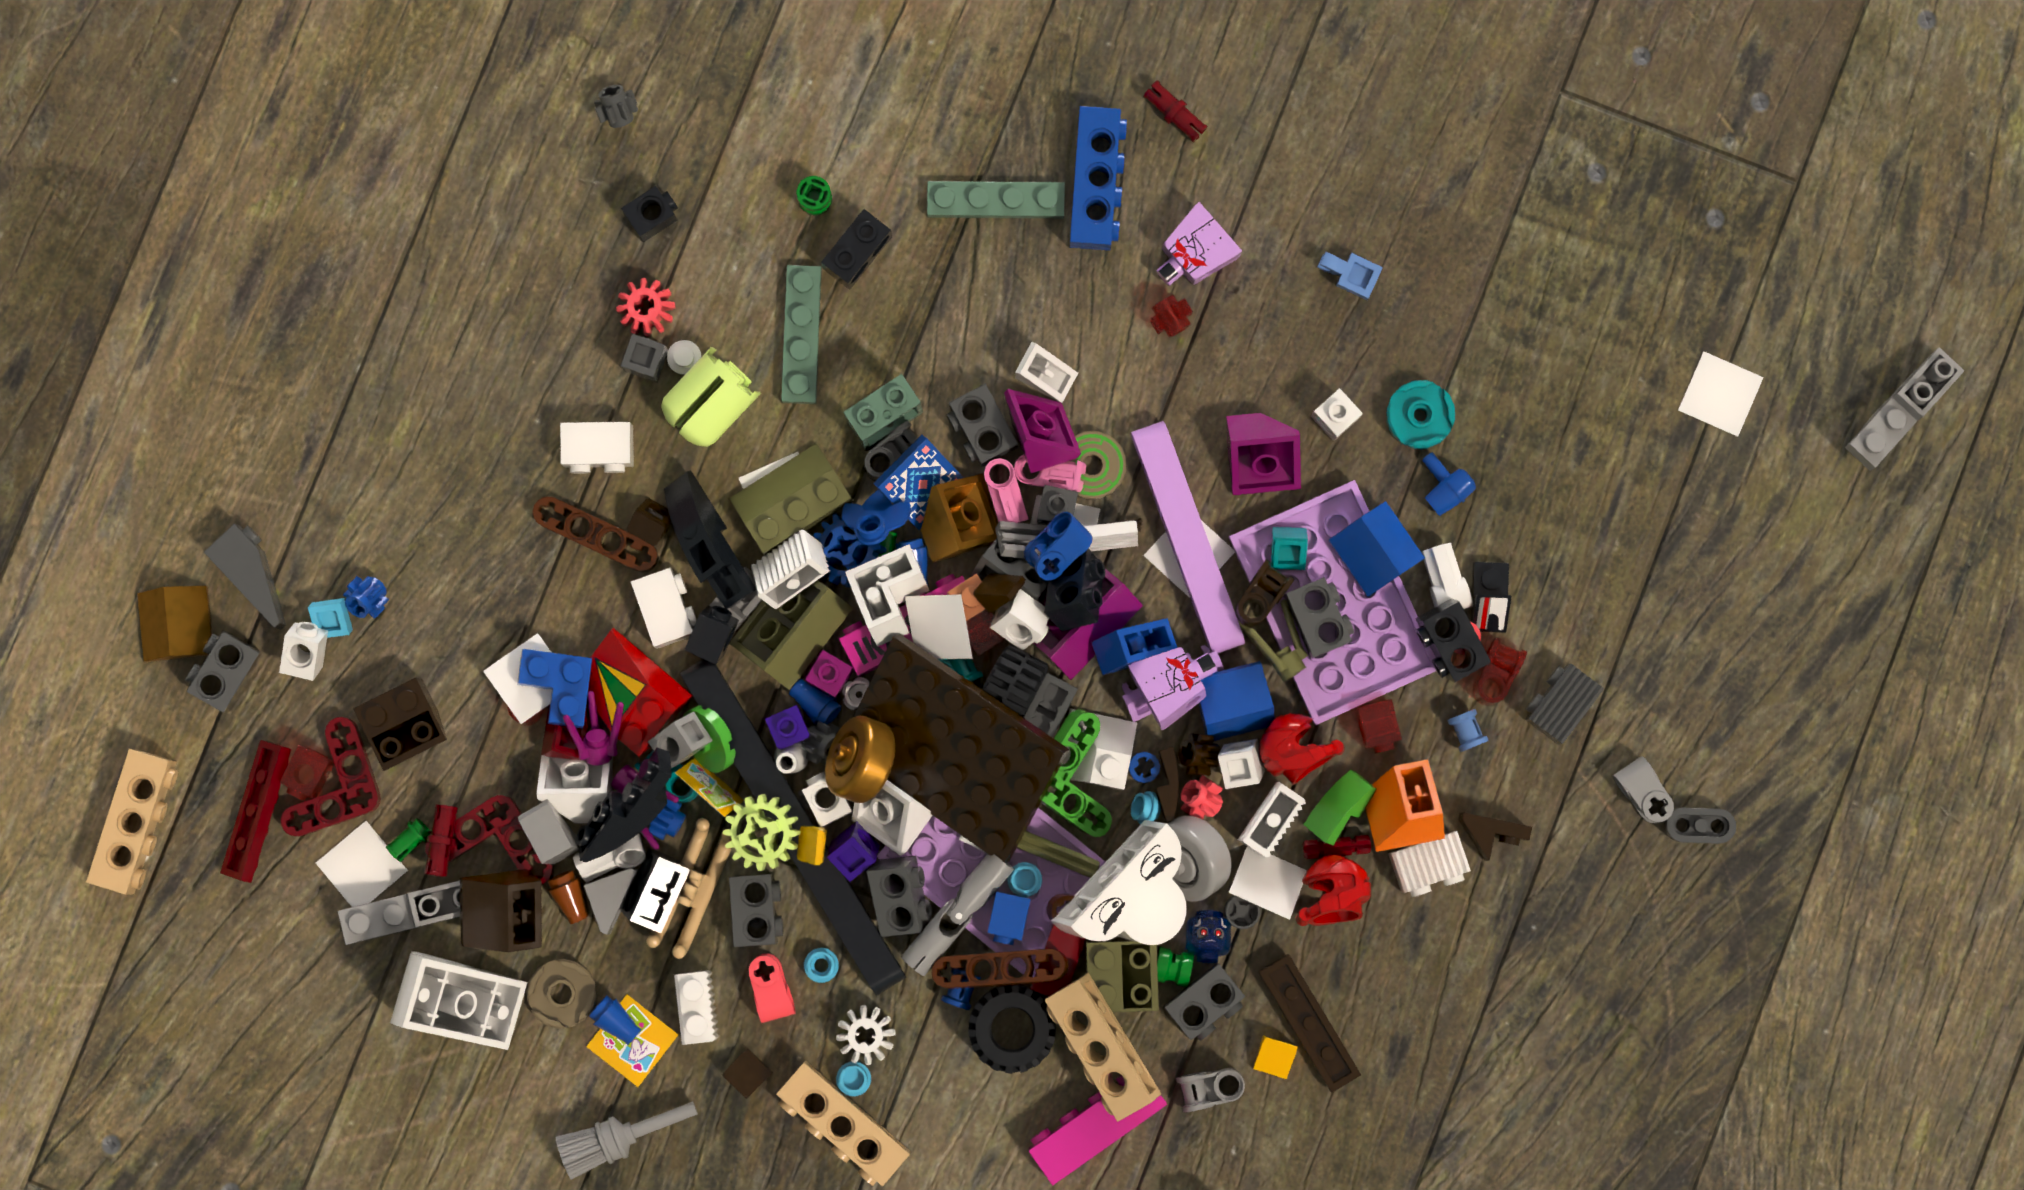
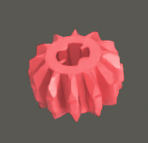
M646 278L640 279L641 288L639 289L632 282H629L627 286L632 292L631 295L620 292L618 295L623 302L627 303L616 307L618 313L626 314L620 320L623 326L632 324L631 333L635 335L639 333L642 326L646 337H651L652 326H655L659 333L664 332V327L660 321L664 320L672 323L673 317L665 311L676 308L674 302L665 301L671 296L670 290L664 289L660 291L661 283L658 280L652 283L650 289L648 288ZM645 300H648L651 306L654 305V308L648 310L647 315H643L641 310H638L639 307H643Z

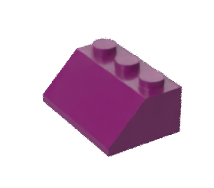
M1105 569V578L1102 582V606L1099 609L1097 623L1061 631L1049 618L1047 622L1049 630L1046 636L1038 644L1032 643L1039 652L1070 680L1095 656L1091 642L1121 629L1143 607L1131 591L1107 569ZM1046 595L1039 601L1043 606L1046 603Z

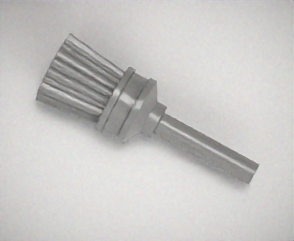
M692 1101L633 1125L630 1122L622 1124L612 1116L607 1121L596 1122L595 1127L556 1136V1143L562 1163L570 1180L606 1161L612 1164L620 1158H628L630 1145L637 1142L636 1138L695 1116L698 1112Z

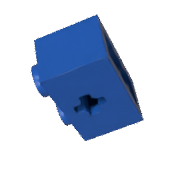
M1168 618L1118 629L1091 642L1102 675L1129 669L1128 665L1178 648Z

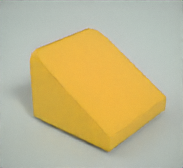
M803 825L800 827L801 834L798 840L797 859L820 866L824 861L827 830L825 827Z
M1263 1035L1253 1069L1287 1079L1298 1046Z

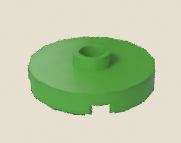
M698 705L688 710L683 717L695 712L713 741L693 756L710 772L720 773L734 763L735 748L730 750L729 742L732 741V735L723 719L710 708L704 710L702 709L703 706Z

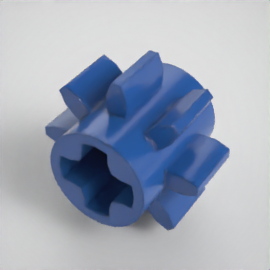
M356 576L347 585L348 590L343 594L346 597L345 605L348 611L358 618H365L370 614L375 619L385 609L384 605L389 601L385 597L387 591L384 584L377 578L369 576L363 581L360 577Z
M667 799V805L649 824L651 825L649 831L653 836L664 840L666 834L673 838L677 835L686 818V814L679 811L682 804L679 802L674 803Z

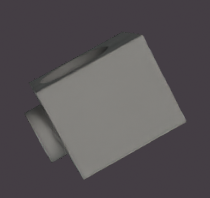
M692 712L670 724L649 740L648 743L654 751L657 747L669 751L671 768L688 760L713 740L695 712Z

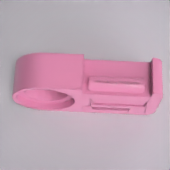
M1024 454L1015 462L1014 470L1017 479L1027 485L1037 487L1049 485L1078 493L1083 489L1084 482L1081 481V474H1085L1086 464L1077 460V465L1076 462L1067 461L1040 470L1039 474L1033 479H1027L1024 476L1023 467L1027 462Z

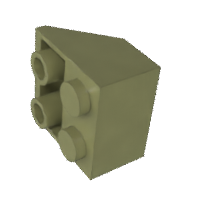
M1135 941L1085 942L1086 973L1089 972L1113 1013L1159 1011L1157 945H1146Z

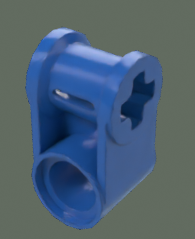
M1062 512L1055 516L1049 525L1025 547L1024 558L1029 565L1035 567V571L1040 578L1053 580L1058 578L1074 560L1088 550L1093 536L1071 513ZM1035 549H1038L1041 554L1038 555L1035 552ZM1050 562L1055 566L1054 569L1048 565Z

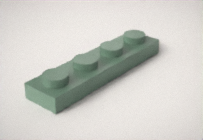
M928 181L927 217L1064 219L1065 182Z
M787 265L782 403L816 404L821 266Z

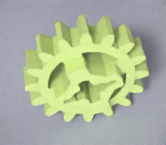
M766 794L758 795L757 803H755L752 796L744 798L746 807L739 803L735 804L733 809L737 815H728L725 818L728 823L732 824L731 828L723 830V834L731 836L732 840L725 847H734L736 849L732 857L734 861L742 857L745 858V868L751 867L754 862L758 871L765 870L766 862H768L772 869L779 867L777 858L779 857L784 862L788 861L790 856L786 850H795L798 847L795 842L791 841L792 837L801 834L800 830L792 829V824L798 821V817H788L787 813L791 808L789 804L781 808L778 807L779 797H773L769 803L767 802ZM761 809L772 812L778 817V819L773 820L769 817H766L764 811H761ZM745 817L747 825L744 832L740 834V826ZM766 827L768 834L764 838H757L755 831ZM783 831V840L778 848L776 840L779 833ZM750 845L757 848L759 854L762 855L750 852L745 846Z

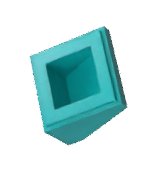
M1272 528L1271 567L1274 569L1306 570L1308 545L1306 528Z

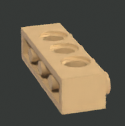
M136 749L128 750L86 883L125 895L135 894L136 889H141L146 877V870L143 869L146 857L152 855L157 842V837L153 836L157 822L161 823L166 815L167 803H164L168 789H173L178 777V770L175 769L176 761ZM144 780L150 781L153 787L152 794L147 799H143L139 794V786ZM137 813L142 819V826L134 833L128 826V820L132 814ZM124 846L131 852V860L125 866L121 865L117 858L118 851Z
M1089 972L1045 999L1050 1018L1054 1023L1060 1025L1066 1035L1065 1042L1073 1054L1078 1055L1084 1065L1083 1071L1087 1080L1091 1084L1096 1085L1102 1095L1101 1100L1105 1110L1110 1115H1114L1117 1122L1152 1103L1161 1095L1160 1090ZM1076 1011H1081L1087 1016L1088 1025H1083L1077 1020ZM1094 1041L1100 1042L1105 1046V1056L1096 1052ZM1112 1072H1117L1123 1076L1125 1086H1120L1114 1082Z
M807 1061L798 1068L776 1094L781 1098L778 1104L788 1114L794 1117L798 1113L808 1122L805 1128L819 1140L825 1136L832 1142L834 1146L831 1150L844 1162L847 1163L850 1159L861 1168L858 1174L872 1186L878 1182L883 1187L911 1153L908 1148ZM817 1093L824 1098L825 1107L822 1111L812 1112L807 1108L806 1098L809 1094ZM839 1116L848 1118L852 1126L851 1131L846 1135L836 1134L832 1128L833 1119ZM865 1139L873 1140L878 1146L877 1155L872 1158L863 1157L858 1150L859 1143Z

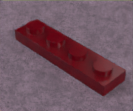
M260 740L220 871L221 874L252 883L292 749Z

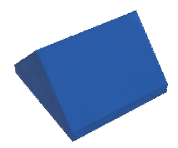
M1386 501L1328 540L1367 597L1425 559Z
M1260 661L1218 671L1201 680L1205 687L1206 697L1199 703L1205 734L1213 735L1214 741L1267 728L1275 719L1274 705Z

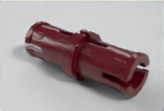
M1158 80L1151 85L1152 90L1160 97L1150 89L1144 93L1143 97L1165 115L1164 120L1168 124L1171 122L1175 124L1194 143L1199 138V134L1191 126L1201 135L1208 126L1186 108V102L1182 99L1178 101Z
M435 805L432 832L427 837V842L430 844L424 874L447 877L451 846H455L456 839H453L458 811L457 807Z

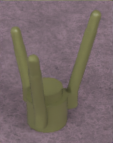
M1283 599L1280 603L1295 650L1292 651L1287 646L1275 654L1255 629L1244 626L1240 622L1239 625L1244 634L1273 665L1282 681L1285 682L1307 668L1302 660L1308 657V654L1301 644L1287 600Z

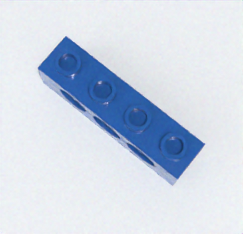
M1080 106L1069 248L1110 251L1111 242H1118L1120 221H1113L1114 207L1121 208L1122 187H1115L1116 173L1123 174L1124 153H1118L1119 140L1126 139L1127 119H1120L1121 109ZM1096 138H1105L1109 141L1111 147L1106 152H1097L1092 148L1091 143ZM1100 171L1107 175L1108 182L1103 186H1095L1090 182L1089 176L1093 172ZM1099 205L1104 208L1106 215L1101 220H1092L1088 217L1086 211L1090 206Z

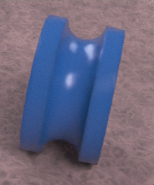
M1140 752L1130 760L1129 773L1137 782L1148 783L1158 776L1160 764L1155 755L1149 752ZM1143 757L1146 758V762L1150 759L1154 764V767L1150 769L1151 776L1146 778L1143 777V773L1140 776L1137 775L1134 769L1139 765L1138 759Z

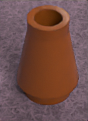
M573 870L558 874L547 881L550 886L547 891L565 914L569 924L577 923L589 916L585 906L580 876L576 877Z

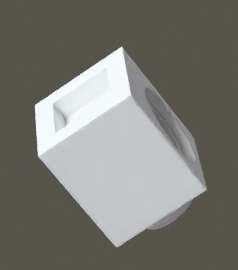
M1339 388L1312 413L1311 417L1335 441L1363 413Z
M1020 589L1010 602L996 610L990 628L1023 651L1032 643L1038 644L1043 640L1049 630L1047 626L1049 617L1044 613L1045 606Z
M295 622L284 636L279 673L313 681L323 668L328 630L318 628L317 625L310 622ZM298 644L306 646L310 653L303 651Z
M1258 739L1224 744L1218 755L1225 789L1260 783L1265 769L1259 754Z
M825 772L806 780L808 787L803 789L802 792L820 827H824L853 812L847 799L836 796L835 803L829 808H822L818 805L816 800L817 793L823 788H828Z

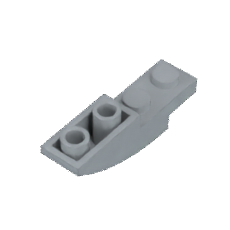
M1940 347L1937 348L1869 418L1845 448L1869 471L1873 470L1913 425L1924 417L1964 370Z
M460 881L337 911L345 945L460 917Z

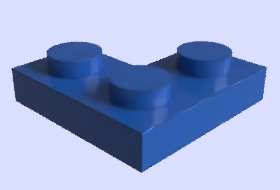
M522 649L517 685L552 690L548 724L566 726L563 716L569 715L576 728H583L592 658Z

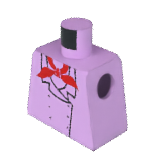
M1198 202L1164 242L1162 250L1169 257V260L1160 266L1156 272L1168 286L1182 275L1195 285L1237 260L1242 250L1203 205Z
M1182 647L1128 665L1131 677L1161 730L1169 727L1206 697L1205 687L1201 680L1218 671L1209 653L1190 662Z

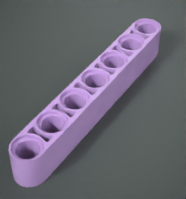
M1164 421L1131 432L1136 452L1210 652L1216 651L1218 654L1245 644L1242 630Z

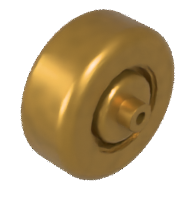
M866 716L853 717L840 728L829 749L825 767L826 783L834 795L855 803H864L879 793L888 779L895 757V738L891 728L885 723Z

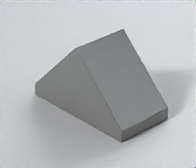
M548 799L518 816V820L541 864H556L579 851V845L576 844L577 835Z
M629 868L584 885L600 932L606 935L611 934L639 870Z

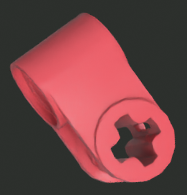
M770 953L758 955L751 962L748 970L754 991L755 1005L761 1023L796 1014L792 994L786 983L780 960ZM761 961H765L767 966L773 965L774 970L769 975V979H766L764 974H757L756 972L761 966Z

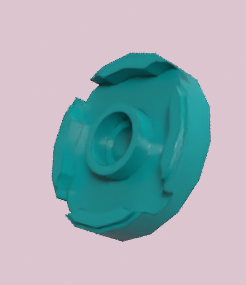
M1414 380L1402 385L1391 396L1386 408V423L1391 434L1401 444L1413 449H1428L1440 444L1450 433L1455 422V406L1450 394L1428 380ZM1415 410H1423L1426 414V419L1424 421L1416 420L1414 417Z

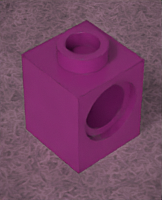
M822 650L805 680L838 699L854 668Z

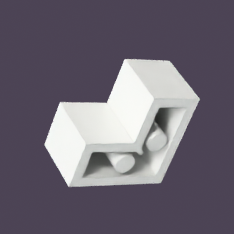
M906 545L845 572L867 628L877 647L890 642L899 633L903 636L909 633L898 604L905 602V596H919L930 591L910 545Z

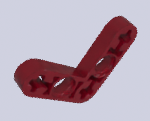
M336 717L326 725L325 737L342 789L287 808L281 816V826L287 834L296 837L305 836L369 814L379 806L381 797L359 728L353 720L345 717ZM341 723L343 727L350 728L351 733L346 735V740L349 746L356 743L357 750H346L339 755L338 748L343 749L345 747L342 739L334 738L333 733L338 731L337 725ZM355 755L362 761V769L358 774L351 776L344 770V761L349 756ZM362 788L365 793L372 794V799L368 800V807L365 808L363 804L351 805L349 807L353 813L348 814V807L342 797L343 794L347 793V800L359 797V790ZM332 799L338 802L340 813L335 819L329 820L322 814V805L327 800ZM314 805V815L320 822L319 825L315 826V819H311L302 823L300 831L297 826H290L289 821L294 819V812L297 811L298 815L311 814L312 811L309 806Z
M503 795L494 796L455 821L454 830L456 837L464 844V847L459 849L458 843H455V846H451L448 863L496 834L518 870L527 869L531 871L533 869L529 859H525L523 863L519 859V856L526 855L533 850L530 841L523 850H516L510 844V837L513 832L517 830L524 831L518 820V816L522 812L512 798ZM496 802H499L501 805L508 804L510 809L506 811L507 818L503 820L501 817H496L489 821L494 826V828L489 830L487 822L479 813L484 810L485 816H489L496 811L494 805ZM471 819L476 820L481 826V833L474 840L467 839L462 832L464 823ZM428 842L426 843V847H425V852H426V854H427V857H428V853H429L428 850H429V844H430V843H428ZM533 854L532 856L535 861L541 863L537 854ZM546 864L547 867L543 870L545 876L542 879L535 875L541 880V885L547 883L553 877L554 864Z

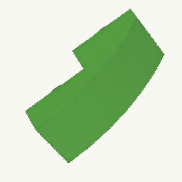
M1349 770L1322 797L1303 825L1323 842L1334 845L1351 816L1360 818L1376 788L1356 771Z

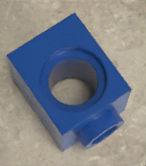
M996 891L987 932L994 934L993 941L1013 945L1015 939L1022 941L1031 899Z

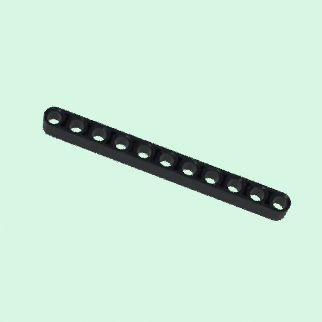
M701 659L680 672L682 679L697 704L703 706L702 709L704 710L710 708L715 711L728 727L732 735V741L729 742L730 750L735 748L736 752L734 764L755 799L757 800L760 794H766L768 803L773 797H779L778 807L781 808L789 804L791 808L787 813L788 817H798V821L792 824V829L800 830V827L803 825L814 826L783 773L778 770L775 760L717 665ZM762 809L766 817L773 820L778 819L772 812ZM783 831L778 835L781 841L783 840ZM798 835V836H795V837H792V840H791V841L795 842L797 845H798L799 835ZM825 844L824 861L820 866L799 861L797 859L798 847L795 850L787 849L875 995L881 994L905 979V973L883 937L880 936L879 930L849 881L827 858L829 850L827 845Z

